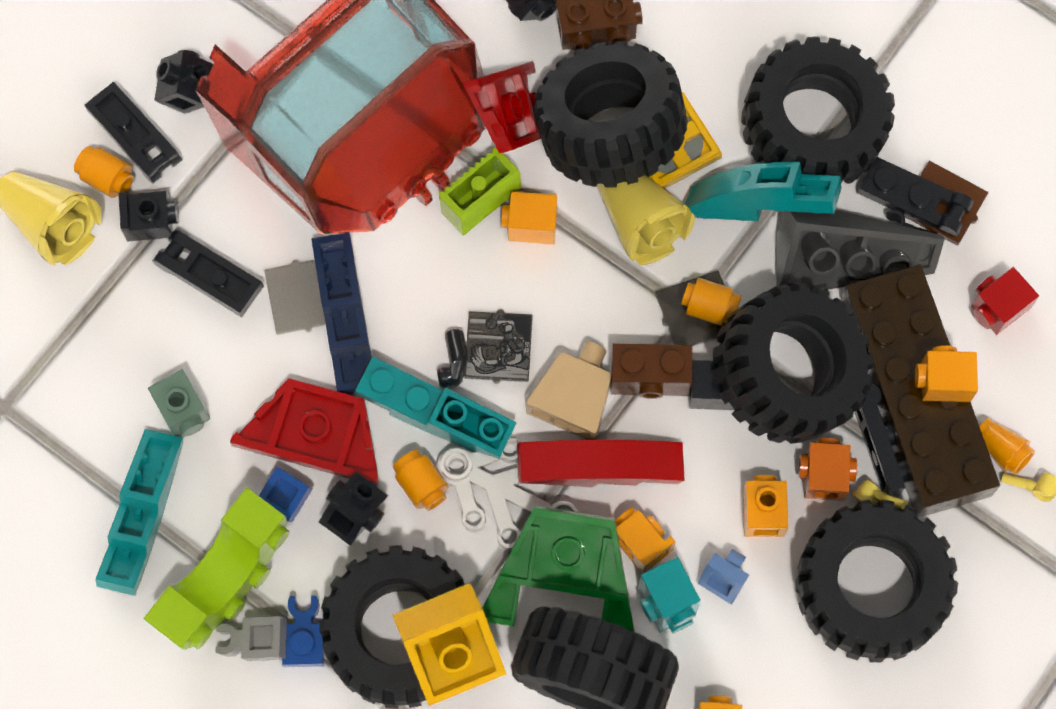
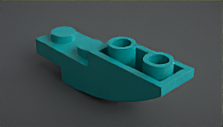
M772 162L747 165L717 173L692 185L685 205L690 208L695 218L759 221L762 210L834 214L842 189L841 177L802 174L800 162Z
M373 356L355 390V395L390 411L389 415L462 447L500 459L517 423L447 388L443 391Z

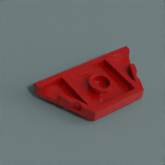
M534 61L463 83L499 154L515 150L541 139L534 115L536 93H529L527 75L536 73Z
M288 378L275 392L274 398L264 403L254 413L255 417L240 433L236 432L230 440L232 447L349 479L355 472H358L376 486L379 483L366 403L360 397Z

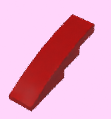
M556 440L520 442L517 444L518 483L594 487L597 484L636 486L641 482L679 484L685 481L683 442Z

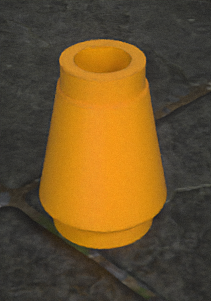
M990 418L986 419L979 426L989 454L1004 472L1009 470L1014 475L1018 474L1034 456L1035 450L1029 446V440L992 421Z

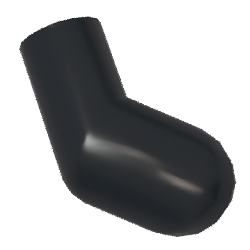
M459 329L450 330L445 334L450 366H442L437 369L439 386L442 388L452 385L455 388L463 382L468 352L464 333Z

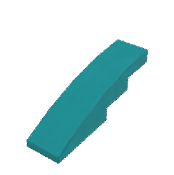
M148 429L144 430L119 493L120 505L107 536L109 545L95 578L97 587L136 596L173 483L183 445L182 437Z

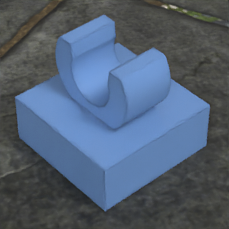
M734 549L731 550L726 559L714 553L697 584L732 605L749 577L748 573L740 569L746 557Z

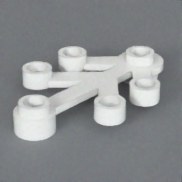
M510 437L506 446L514 445L517 447V444L520 442ZM451 447L442 452L438 458L437 470L448 485L455 486L463 511L462 524L468 532H480L486 524L485 513L476 506L470 483L486 490L499 530L497 533L498 544L504 550L512 551L516 541L512 544H507L503 542L502 535L507 531H512L517 535L518 539L521 533L513 524L506 501L530 513L535 505L578 512L576 506L568 501H559L552 505L516 487L515 485L521 484L518 483V467L495 475L479 469L500 460L508 464L516 463L518 461L517 453L509 457L502 452L500 459L479 452L471 453L463 447ZM453 462H461L464 465V470L461 473L455 474L449 470V467ZM470 514H478L481 517V522L476 526H471L466 522V519Z

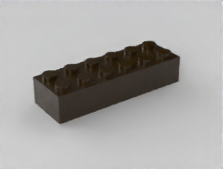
M922 265L846 285L840 300L846 304L844 310L849 315L855 314L860 321V324L857 326L861 334L866 333L870 345L866 349L867 354H872L873 368L868 370V375L872 376V384L877 385L881 390L882 397L878 408L883 422H889L895 437V445L892 448L896 460L901 459L906 467L908 482L905 483V488L912 508L917 510L915 517L920 518L992 497L1001 485L971 402L922 401V388H916L915 386L916 364H921L927 351H932L937 346H950Z

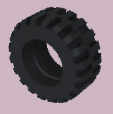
M819 36L807 37L802 45L799 40H793L785 44L783 51L776 49L768 55L765 64H761L754 75L741 113V123L745 125L743 137L747 145L754 144L750 154L756 163L761 161L765 163L800 162L802 174L840 176L841 183L844 180L847 184L857 180L862 171L867 172L888 140V134L893 127L895 115L892 113L895 106L894 94L891 92L886 93L890 83L884 73L878 75L876 72L878 64L872 57L864 59L859 55L861 49L851 44L850 48H846L840 45V39L831 37L827 43L820 42ZM816 89L826 92L835 97L846 109L851 123L850 132L841 138L833 140L811 138L801 133L792 125L785 113L783 101L787 95L798 90Z
M615 41V45H606L605 42L594 44V48L585 50L583 47L574 51V56L569 59L564 57L557 62L554 71L549 70L542 80L543 85H540L537 89L534 115L546 156L550 159L552 166L557 171L563 173L565 177L575 182L581 179L582 184L596 187L597 184H604V187L612 188L617 187V183L627 182L630 185L638 182L639 177L644 175L650 177L657 173L659 170L658 166L661 164L666 166L675 156L674 151L680 149L685 139L684 134L687 131L688 123L681 86L672 64L667 62L665 57L654 50L649 52V48L637 43L634 46H629L624 41ZM614 107L634 108L626 115L610 121H587L595 114Z
M794 283L790 287L783 284L775 286L767 292L764 291L735 310L727 318V324L720 328L716 337L717 342L721 344L713 350V362L718 363V369L714 370L713 373L715 383H721L724 392L720 393L724 404H731L735 410L732 415L739 423L743 421L749 423L748 430L757 436L767 433L769 441L782 443L787 440L790 444L802 443L845 424L853 417L855 411L861 409L866 400V395L863 393L870 390L872 376L868 375V370L873 368L872 354H867L866 347L870 345L866 333L861 334L857 326L860 324V321L855 314L849 315L844 310L846 304L837 297L833 300L829 299V293L821 288L815 287L809 291L808 285ZM774 332L783 333L794 338L809 354L815 372V383L811 396H804L791 390L775 372L770 356V344Z
M870 500L858 501L853 508H849L846 505L836 510L834 515L830 519L826 518L810 537L797 567L799 572L795 580L796 592L800 593L801 599L798 605L802 615H807L811 621L808 627L815 636L820 633L826 638L827 642L825 645L833 651L840 648L847 652L846 657L857 661L860 657L869 658V662H883L886 658L897 660L905 657L913 650L917 651L942 627V624L949 617L954 607L952 600L957 595L958 582L954 580V573L958 569L955 558H949L947 550L951 546L946 537L938 538L933 530L936 528V525L929 518L922 522L915 517L917 510L907 505L903 510L894 508V501L882 500L879 505H872ZM864 546L880 547L894 553L904 562L913 580V594L908 605L901 612L886 618L873 617L858 611L845 599L839 587L838 571L841 562L852 550Z
M402 545L389 546V551L379 553L378 549L366 552L368 558L359 563L356 559L352 560L345 566L347 572L342 577L336 576L330 584L332 591L329 597L324 596L321 606L323 619L319 620V632L323 640L322 647L336 675H338L349 690L359 694L363 700L372 704L378 702L384 704L386 708L398 709V705H409L410 708L422 706L421 702L425 701L426 698L412 663L393 665L382 662L368 651L362 639V619L370 605L388 593L409 591L421 595L426 600H430L464 586V580L456 569L452 570L448 567L446 560L438 555L434 557L427 555L425 549L413 547L412 551L403 550Z
M542 606L535 609L528 616L511 663V671L515 680L523 683V686L535 690L545 697L554 699L556 702L576 709H666L679 671V664L673 652L641 634L631 632L622 626L605 622L593 616L583 615L580 612L567 611L558 607Z

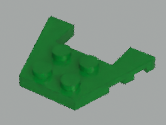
M535 505L482 607L487 622L514 627L520 587L528 586L604 599L602 620L635 632L615 518Z

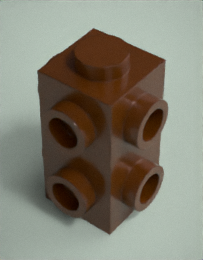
M556 0V19L562 50L572 49L576 51L583 47L587 50L594 44L602 42L610 45H615V41L629 42L632 39H636L637 25L643 24L640 2H633V0Z

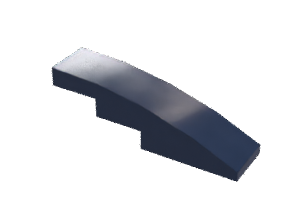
M350 232L312 238L311 241L337 392L355 395V390L372 355Z

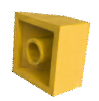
M471 583L392 615L428 706L507 674L484 611Z

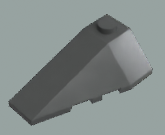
M836 209L834 214L783 211L777 233L776 286L785 284L790 287L794 283L808 285L809 291L818 287L828 292L829 289L845 287L849 284L920 264L925 275L934 274L945 238L943 235Z

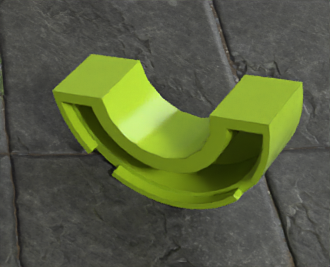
M248 487L245 488L221 519L222 526L220 532L200 563L182 581L168 586L143 618L181 649L191 647L200 649L210 638L216 627L226 618L233 621L240 614L246 604L243 598L252 587L255 589L259 588L271 572L267 565L275 551L285 542L290 533L286 528V517Z

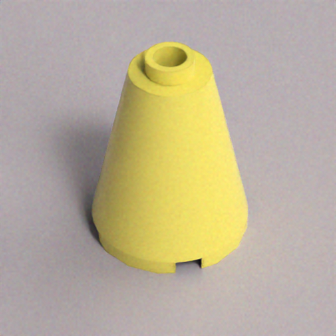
M10 172L0 178V208L45 261L51 265H55L56 262H60L63 265L70 264L82 256L95 238V236L90 234L94 223L100 226L102 219L101 207L96 200L88 195L20 172Z
M646 175L639 177L638 182L630 185L627 182L617 183V187L606 188L604 184H597L626 255L632 262L636 260L639 265L655 263L671 254L675 250L671 244L680 236L685 241L695 225V216L690 211V208Z

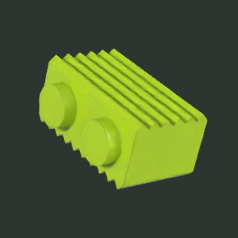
M493 148L492 153H487L486 158L481 157V162H475V167H469V172H463V177H457V182H451V187L445 186V192H439L441 213L464 236L511 197V192H517L522 188L520 171L503 153L499 154L497 148Z

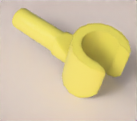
M1043 472L1038 482L1003 473L1001 483L1031 491L1041 501H1051L1056 495V476L1050 473Z
M870 480L862 482L852 493L858 501L870 500L872 505L882 500L894 501V508L903 510L906 505L908 506L907 501L887 495Z

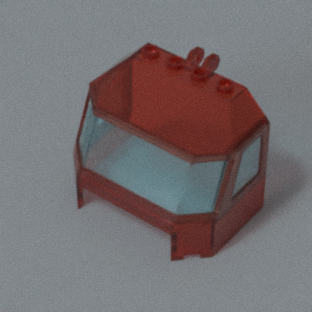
M326 0L247 71L241 68L215 44L209 57L214 62L209 76H201L196 88V92L225 147L320 234L373 232L381 224L391 221L397 214L398 209L410 198L416 197L420 203L427 206L433 198L425 187L426 183L431 179L433 184L442 190L445 189V186L448 187L450 182L443 171L449 168L454 157L466 146L469 147L475 144L485 130V126L463 84L464 82L484 76L476 44L435 0Z

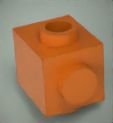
M820 438L816 440V443L810 442L806 454H800L798 465V478H805L804 498L844 501L849 493V483L855 482L857 475V458H850L851 445L840 444L841 441L835 438Z

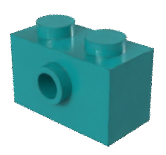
M678 557L641 575L638 592L642 597L640 604L649 622H655L660 633L670 628L672 634L694 623L692 618L697 614L701 599Z

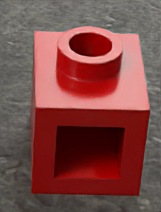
M1013 266L998 279L992 275L983 281L975 289L978 295L971 307L974 309L973 313L977 321L984 328H991L998 335L1030 310L1040 295Z

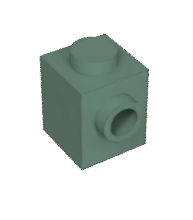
M183 369L148 387L152 398L174 436L183 435L186 437L193 435L204 427V422L210 420Z

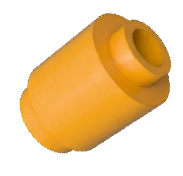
M87 146L78 155L74 164V172L79 174L81 181L110 198L117 197L119 195L118 192H128L134 180V176L131 175L132 166L101 147L93 148Z
M698 277L696 284L688 282L681 305L688 307L686 315L722 326L723 323L727 324V318L738 309L742 296L733 293V288Z
M416 449L405 454L394 463L392 468L396 472L395 479L416 509L425 507L427 511H430L446 500L447 497L444 493L448 490L449 485L428 455H422Z

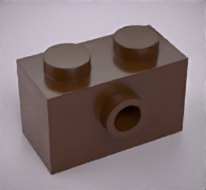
M613 343L611 395H639L647 399H657L663 396H690L692 387V345Z

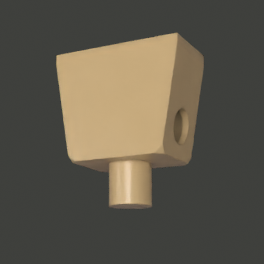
M586 341L578 358L561 352L526 402V414L586 440H596L612 380V374L600 368L607 351L596 343Z

